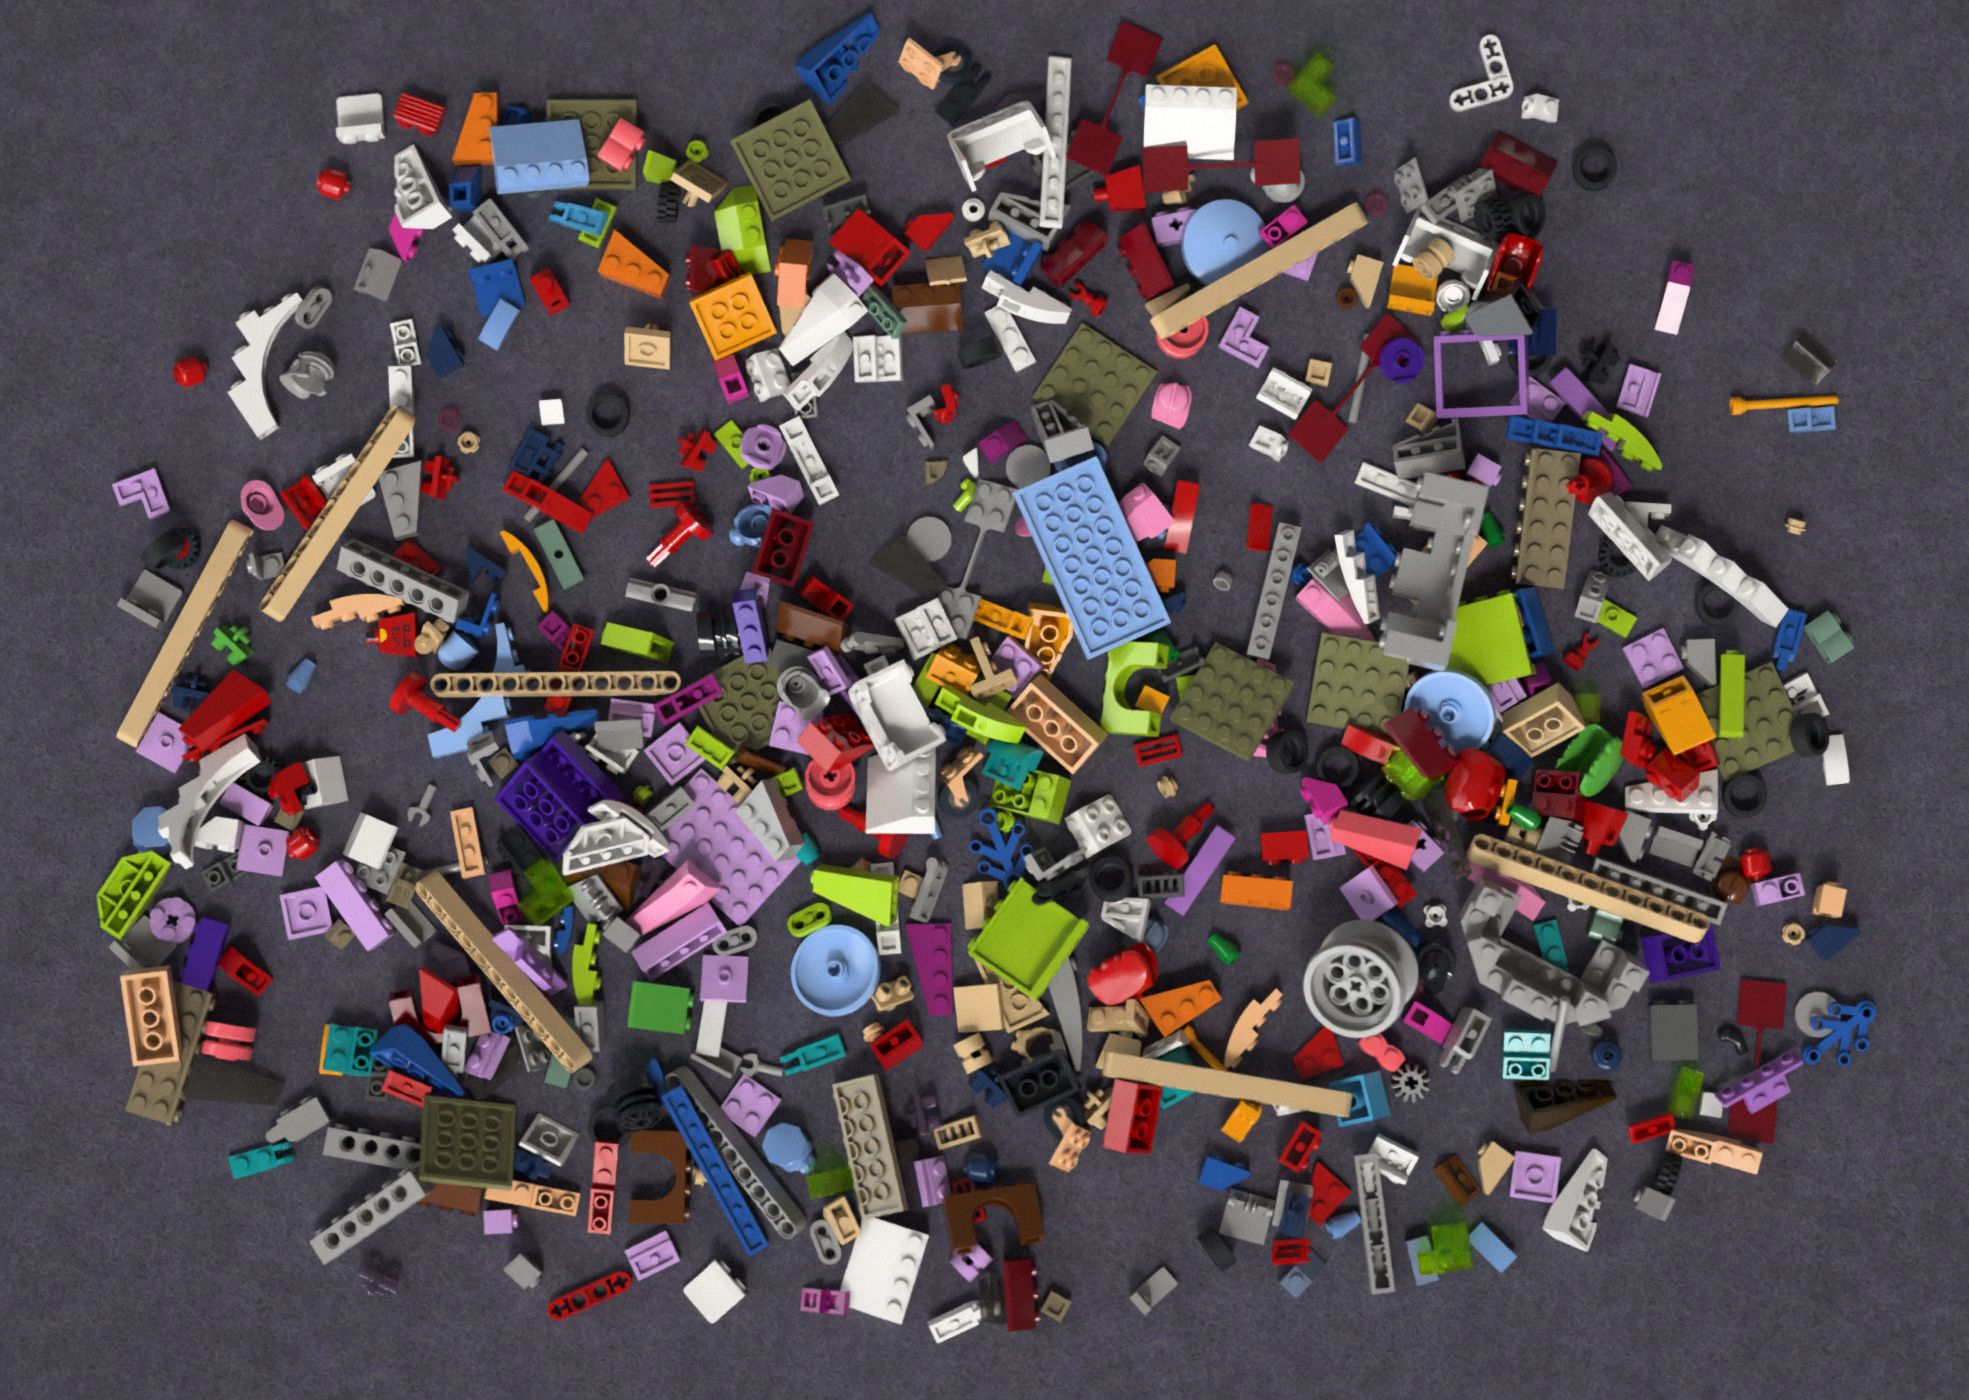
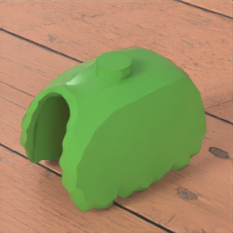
M1587 724L1586 729L1580 731L1578 736L1568 745L1567 750L1564 751L1563 758L1558 760L1555 771L1580 772L1582 776L1580 793L1586 797L1593 796L1609 783L1624 759V757L1620 756L1623 742L1618 736L1613 738L1609 732L1599 725Z

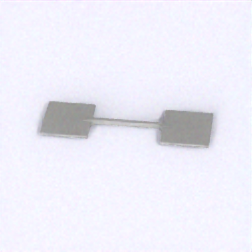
M982 479L978 481L964 520L965 522L978 525L980 527V534L962 585L956 589L941 585L937 596L956 636L966 640L982 598L981 596L968 593L966 586L986 531L992 529L1005 533L1016 502L1013 492L1018 491L1017 489Z

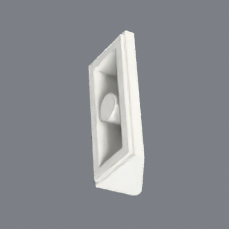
M1179 1030L1143 1048L1142 1057L1157 1060L1190 1043V1040L1183 1030Z

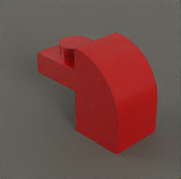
M810 576L798 593L817 610L828 617L844 621L854 607L848 600L829 589L813 576Z
M300 761L276 772L269 783L270 799L280 797V806L288 816L303 811L294 789L309 783V780Z

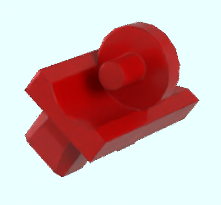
M700 430L696 437L691 433L688 434L686 439L679 437L677 442L682 446L678 453L681 455L685 454L679 465L701 472L706 465V461L698 457L700 451L703 449L712 454L718 445L709 437L711 434Z
M435 456V459L425 461V472L432 473L433 477L432 481H424L422 483L421 491L439 500H446L447 490L451 491L452 484L459 483L460 481L459 477L454 476L455 468L450 467L451 460L445 459L442 456Z

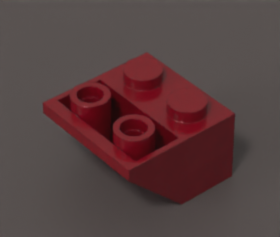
M690 245V252H686V265H688V270H690V274H686V288L688 292H691L692 297L720 285V278L710 261L720 254L718 249Z
M1536 769L1531 809L1537 810L1541 818L1549 819L1551 816L1583 822L1586 796L1580 793L1581 773Z

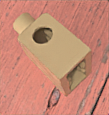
M1120 1031L1119 1035L1110 1033L1095 1068L1103 1069L1106 1052L1140 1057L1141 1041L1132 1039L1134 1031Z

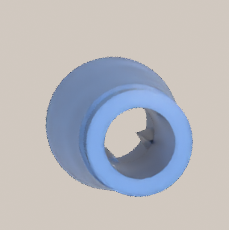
M304 659L287 677L288 680L285 684L293 691L301 694L303 690H306L316 665L310 660Z
M1353 1211L1329 1218L1325 1226L1332 1239H1341L1360 1224L1361 1219L1358 1213Z

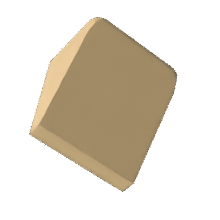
M1417 403L1405 422L1423 434H1427L1432 431V428H1434L1440 418H1437L1435 411Z

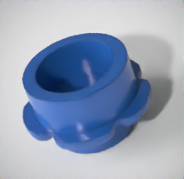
M1299 563L1292 567L1290 573L1291 580L1297 585H1306L1311 577V573L1307 570L1308 567L1304 563Z
M497 1013L492 1020L493 1029L502 1035L511 1032L514 1028L513 1017L508 1013Z

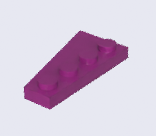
M951 923L905 924L929 1015H953Z

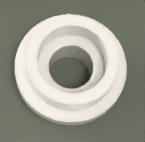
M969 199L963 204L962 213L967 220L978 221L983 217L985 207L980 200ZM971 206H976L978 208V211L976 213H971L969 211V208Z

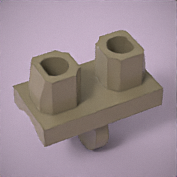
M402 862L385 901L408 909L415 892V883L420 880L423 871Z

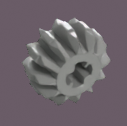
M1405 1064L1406 1072L1398 1067L1397 1072L1401 1076L1392 1075L1391 1077L1393 1080L1398 1081V1084H1392L1391 1088H1400L1395 1093V1096L1398 1097L1404 1093L1402 1098L1404 1102L1408 1100L1409 1095L1411 1101L1416 1102L1415 1094L1423 1099L1425 1096L1420 1090L1429 1091L1430 1089L1428 1086L1423 1085V1082H1429L1430 1078L1422 1079L1421 1077L1426 1073V1070L1423 1069L1417 1073L1419 1068L1417 1064L1413 1066L1412 1071L1410 1065ZM1411 1076L1412 1080H1416V1085H1413L1414 1089L1410 1090L1409 1086H1405V1081H1408L1407 1077Z

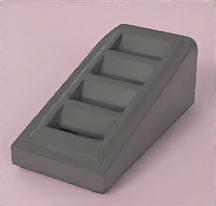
M1184 874L1138 876L1139 898L1185 897ZM1173 879H1177L1178 892L1173 893ZM1164 880H1168L1169 893H1165ZM1147 881H1151V894H1147ZM1155 881H1159L1160 893H1156Z

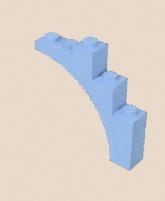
M505 623L496 624L498 643L497 659L493 673L531 672V669L526 670L524 664L516 666V663L519 662L517 650H512L510 641L514 640L511 627L507 628ZM490 680L486 690H490L493 687V681ZM508 680L504 687L507 690H512L516 687L517 682L515 680ZM533 680L528 682L527 687L529 689L531 688L530 683L533 682ZM481 697L476 705L460 719L462 721L461 726L455 733L446 727L445 729L428 734L432 756L439 758L469 750L467 742L489 732L488 726L484 727L483 723L510 717L508 711H512L509 697Z

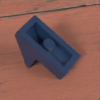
M469 546L466 548L470 578L473 583L476 582L484 569H486L484 574L494 581L497 578L502 581L508 574L505 570Z

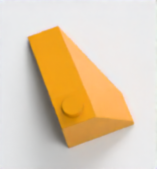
M1029 602L1027 616L1033 618L1034 622L1026 640L1023 641V646L1044 664L1035 678L1041 674L1049 681L1057 663L1062 657V653L1072 638L1073 627L1064 609L1052 605Z

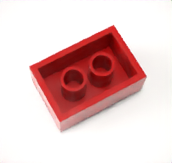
M1115 1079L1112 1088L1111 1105L1108 1110L1107 1127L1104 1133V1148L1124 1153L1151 1154L1163 1086Z

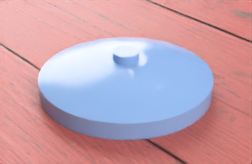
M1216 200L1201 206L1190 216L1182 233L1181 251L1186 267L1194 278L1203 285L1208 286L1267 253L1270 247L1258 233L1266 227L1263 220L1248 205L1235 200Z
M1444 669L1443 672L1435 670L1422 676L1409 691L1404 706V711L1411 707L1424 708L1430 714L1431 722L1443 731L1444 739L1448 744L1450 743L1456 748L1458 754L1460 750L1468 747L1477 750L1481 748L1490 737L1496 720L1494 702L1486 687L1472 675L1455 669Z
M830 925L820 928L805 938L794 955L791 965V981L794 991L804 1005L819 1014L842 1016L852 1013L870 999L878 985L881 972L879 954L871 940L855 928L845 925Z

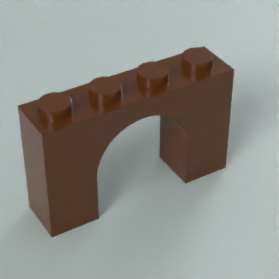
M644 1130L631 1133V1153L664 1156L674 1166L676 1181L672 1191L664 1198L658 1200L630 1199L629 1223L685 1224L686 1219H690V1205H686V1196L691 1195V1182H687V1173H691L692 1162L691 1159H687V1152L690 1149L680 1131Z
M1018 1182L1010 1187L997 1185L990 1190L977 1188L963 1194L951 1192L943 1198L942 1207L952 1256L975 1253L977 1242L972 1217L978 1210L986 1206L1001 1207L1012 1215L1016 1224L1020 1246L1043 1242L1045 1232L1034 1183Z

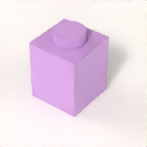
M1477 454L1465 476L1469 479L1478 480L1483 486L1490 488L1492 484L1494 486L1498 484L1502 476L1499 473L1502 466Z
M514 1209L484 1211L485 1234L514 1233V1228H518V1214H514Z

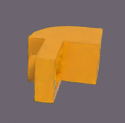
M1241 1100L1221 1128V1131L1240 1143L1260 1117L1262 1109L1250 1101Z

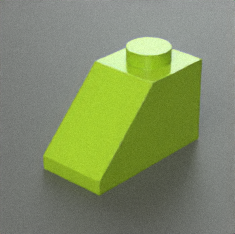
M648 150L643 174L646 181L658 184H661V182L674 183L670 179L678 169V164L671 158Z

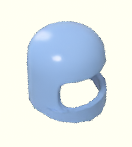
M453 630L439 647L438 658L448 669L461 671L479 653V650L466 635Z

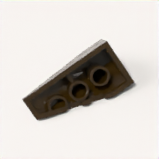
M1557 1079V1084H1543V1080H1527L1514 1083L1520 1119L1529 1134L1550 1130L1617 1099V1095L1608 1080H1579L1577 1085L1565 1083V1079Z

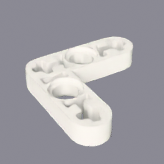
M1486 35L1479 44V50L1489 81L1454 91L1449 100L1453 110H1468L1506 99L1511 95L1513 91L1512 79L1500 41L1496 36ZM1488 40L1492 44L1495 43L1493 53L1494 55L1499 53V56L1487 59L1491 55L1489 48H1484ZM1497 61L1501 63L1502 71L1499 73L1491 71L1490 64ZM1500 83H1503L1504 86L1508 85L1509 88L1506 89V93L1499 90L1494 92L1495 97H1492L1490 85H1492V90L1497 89ZM1484 89L1487 92V98L1485 100H1478L1475 96V91ZM1471 91V99L1474 103L1471 104L1470 99L1465 100L1463 106H1460L1459 103H1454L1457 95H1460L1461 98H1466L1469 95L1467 92Z

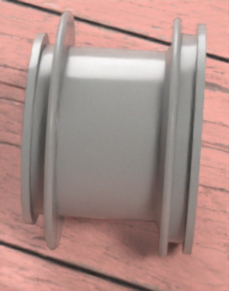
M1355 920L1336 927L1325 938L1321 948L1313 955L1306 969L1304 995L1311 1012L1325 1027L1343 1036L1364 1038L1384 1031L1397 1020L1404 1005L1410 1000L1416 990L1419 971L1415 954L1407 941L1399 933L1384 924L1369 920ZM1354 955H1357L1361 960L1356 959ZM1375 965L1379 966L1382 970L1377 969ZM1378 986L1384 988L1385 991L1380 990Z

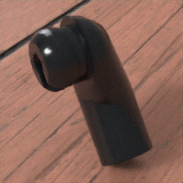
M315 783L302 785L296 791V796L302 809L305 808L304 805H307V801L304 798L317 793L318 787Z
M1730 1027L1719 1031V1040L1721 1042L1728 1041L1733 1043L1738 1056L1749 1052L1744 1037L1740 1032Z

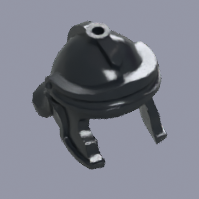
M1426 940L1416 955L1419 971L1417 988L1428 993H1439L1443 990L1445 982L1454 975L1456 967L1455 952L1444 943Z

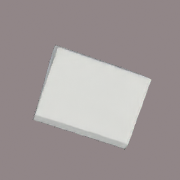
M340 756L312 759L301 763L309 780V783L306 784L315 783L318 787L316 794L308 795L304 798L307 801V805H304V810L349 801Z
M360 812L343 855L380 870L398 828Z
M538 1113L519 1145L558 1166H563L579 1133Z

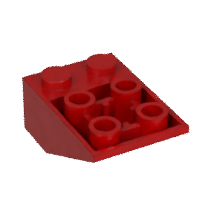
M859 208L828 241L835 249L859 264L874 279L873 283L878 287H881L911 253L895 237Z
M850 713L811 721L797 741L826 772L843 768L875 747L866 729Z

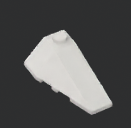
M413 144L395 155V177L397 179L395 213L403 228L434 229L452 218L440 191L415 145Z
M831 273L815 288L812 293L813 297L808 305L802 309V315L796 325L791 327L779 347V350L792 366L844 332L868 312L857 295L834 273Z

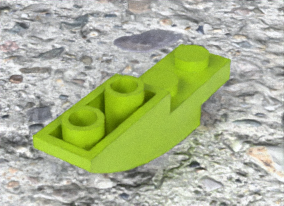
M1585 411L1581 419L1588 422L1586 426L1597 432L1600 429L1607 433L1605 437L1618 442L1616 449L1621 451L1620 455L1630 461L1635 459L1641 462L1639 466L1650 472L1653 469H1662L1663 466L1653 447L1629 422L1617 414H1608L1605 419L1593 411Z
M947 683L942 687L935 702L936 705L953 714L951 718L953 722L973 732L996 740L1018 744L1028 726L990 702L984 706Z
M589 923L587 924L584 945L574 944L573 984L579 1005H595L598 1000L594 999L595 991H600L602 977H598L599 972L590 971L591 966L595 967L597 953H594L595 944L600 943L602 931L598 930V925Z

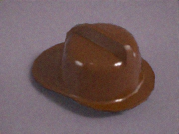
M1731 855L1721 862L1716 878L1712 880L1710 892L1713 897L1722 899L1729 904L1739 905L1747 895L1752 883V877H1745L1743 875L1741 864Z

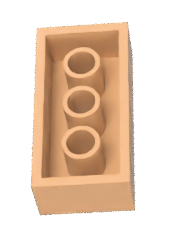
M1041 674L1027 686L1006 711V713L1027 724L1025 732L1072 774L1088 760L1108 736L1103 729Z
M171 965L124 971L120 978L133 1066L179 1061L183 1056ZM150 1012H153L156 1017H152Z

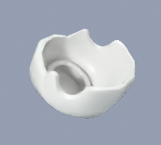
M1455 279L1442 283L1436 292V302L1441 310L1445 312H1452L1467 303L1469 304L1470 301L1468 287L1463 282Z

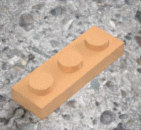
M473 807L451 811L462 878L486 874Z

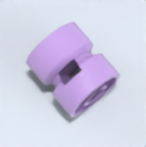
M977 1243L975 1253L954 1256L950 1263L971 1282L979 1274L978 1269H984L993 1259ZM969 1258L974 1262L970 1266L966 1263Z

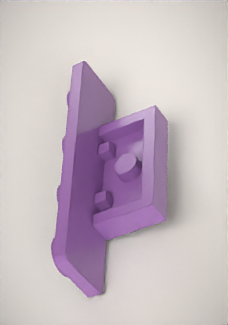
M507 927L493 935L492 940L543 991H546L549 995H554L567 987L568 982L511 927Z
M1790 1050L1734 1083L1723 1087L1714 1094L1715 1098L1725 1108L1743 1099L1747 1110L1753 1114L1791 1092L1785 1074L1803 1065V1060L1793 1050Z

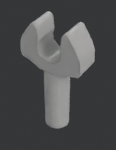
M429 784L419 806L409 808V822L413 821L417 813L422 814L420 827H423L430 821L431 816L428 814L427 809L437 789L436 787Z
M751 1053L743 1056L744 1059L751 1060L754 1063L751 1069L740 1068L745 1075L753 1077L759 1071L782 1077L784 1068L761 1063L757 1054Z

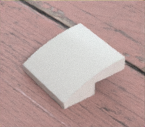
M889 335L853 337L855 382L903 380L901 335L898 339H892Z
M938 598L895 619L914 661L958 639Z
M1803 672L1782 683L1788 698H1794L1798 693L1807 689L1806 693L1797 697L1804 696L1805 699L1798 702L1797 698L1790 701L1795 703L1792 707L1796 716L1814 712L1822 717L1829 714L1821 695L1816 692L1807 672Z

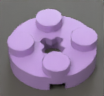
M761 424L752 429L749 428L744 433L740 442L741 458L756 468L771 470L783 459L786 452V443L783 442L781 433L777 429ZM765 443L766 448L769 450L763 451L758 447V445Z
M179 897L164 899L154 906L150 913V929L158 940L179 944L187 940L193 933L196 916L193 908ZM169 916H177L179 918L176 926L166 923L169 920Z

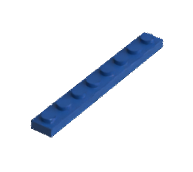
M681 1084L660 1095L747 1255L750 1257L768 1247L769 1245Z

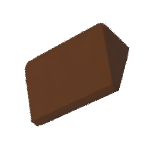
M741 745L735 757L736 761L773 776H777L785 771V766L781 760Z
M1455 1153L1433 1169L1459 1206L1466 1204L1482 1191Z

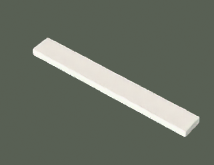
M1049 56L1045 126L1056 157L1051 158L1046 149L1043 152L1039 227L1062 229L1071 58Z

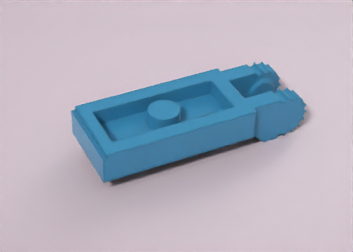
M555 201L553 206L557 210L564 211L562 217L550 214L548 219L568 228L601 236L609 215L602 211L572 203L565 204Z

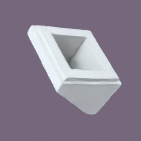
M562 399L539 401L542 425L565 424Z
M977 448L963 456V462L973 477L977 478L979 476Z
M1701 1092L1698 1114L1721 1118L1723 1105L1715 1098L1714 1093Z

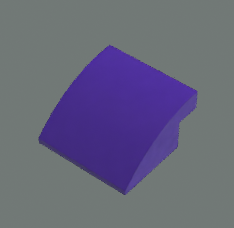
M562 730L553 736L541 751L524 762L496 796L495 800L557 865L563 859L565 851L581 826L601 821L588 812V808L602 800L620 802L625 796Z

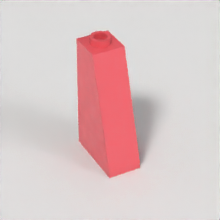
M1344 810L1340 811L1338 818L1333 816L1329 826V830H1332L1330 840L1405 870L1408 868L1422 829Z

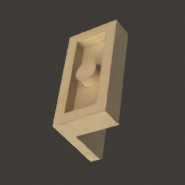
M998 881L975 882L962 885L965 928L967 930L981 928L988 917L992 919L996 913L994 908L999 902Z

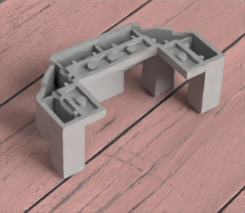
M1425 472L1423 478H1418L1416 486L1418 492L1414 506H1409L1406 519H1410L1409 526L1434 531L1433 538L1429 537L1426 550L1430 551V553L1403 548L1401 553L1397 552L1394 566H1397L1398 569L1396 575L1391 576L1389 588L1393 589L1391 595L1416 600L1418 604L1413 603L1410 616L1389 612L1387 617L1383 616L1380 630L1384 632L1380 638L1379 648H1382L1381 654L1407 660L1406 663L1443 672L1447 667L1457 626V622L1454 620L1473 540L1479 532L1489 487Z
M1480 875L1459 913V918L1479 982L1500 993L1504 1001L1541 1020H1544L1546 1017L1556 1023L1561 997L1567 996L1570 998L1565 1024L1577 1021L1580 1027L1611 1018L1609 1011L1625 1007L1633 990L1639 992L1649 974L1643 959L1604 939L1599 943L1581 978L1500 937L1522 897Z

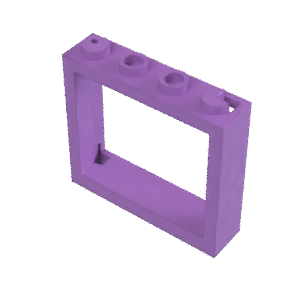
M1464 330L1462 335H1453V331L1440 332V336H1434L1437 418L1530 414L1528 335L1475 336L1472 330ZM1518 339L1519 406L1445 409L1442 343Z

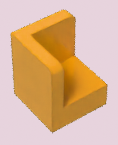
M1145 685L1135 708L1141 711L1145 710L1162 714L1170 697Z

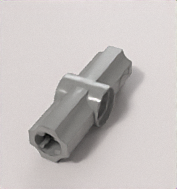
M630 578L625 597L653 603L658 606L693 612L697 593L668 587L664 584H655ZM661 589L666 590L667 597L662 601L656 600V592Z

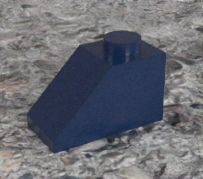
M1817 925L1808 932L1810 937L1806 941L1822 961H1827L1862 932L1860 929L1832 925L1820 927Z

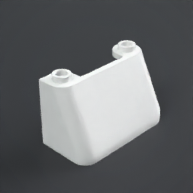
M904 659L857 681L848 691L852 705L881 760L889 771L906 764L946 741L944 728L940 724L937 725L935 722H930L910 684L914 676L913 670L909 664L905 663Z

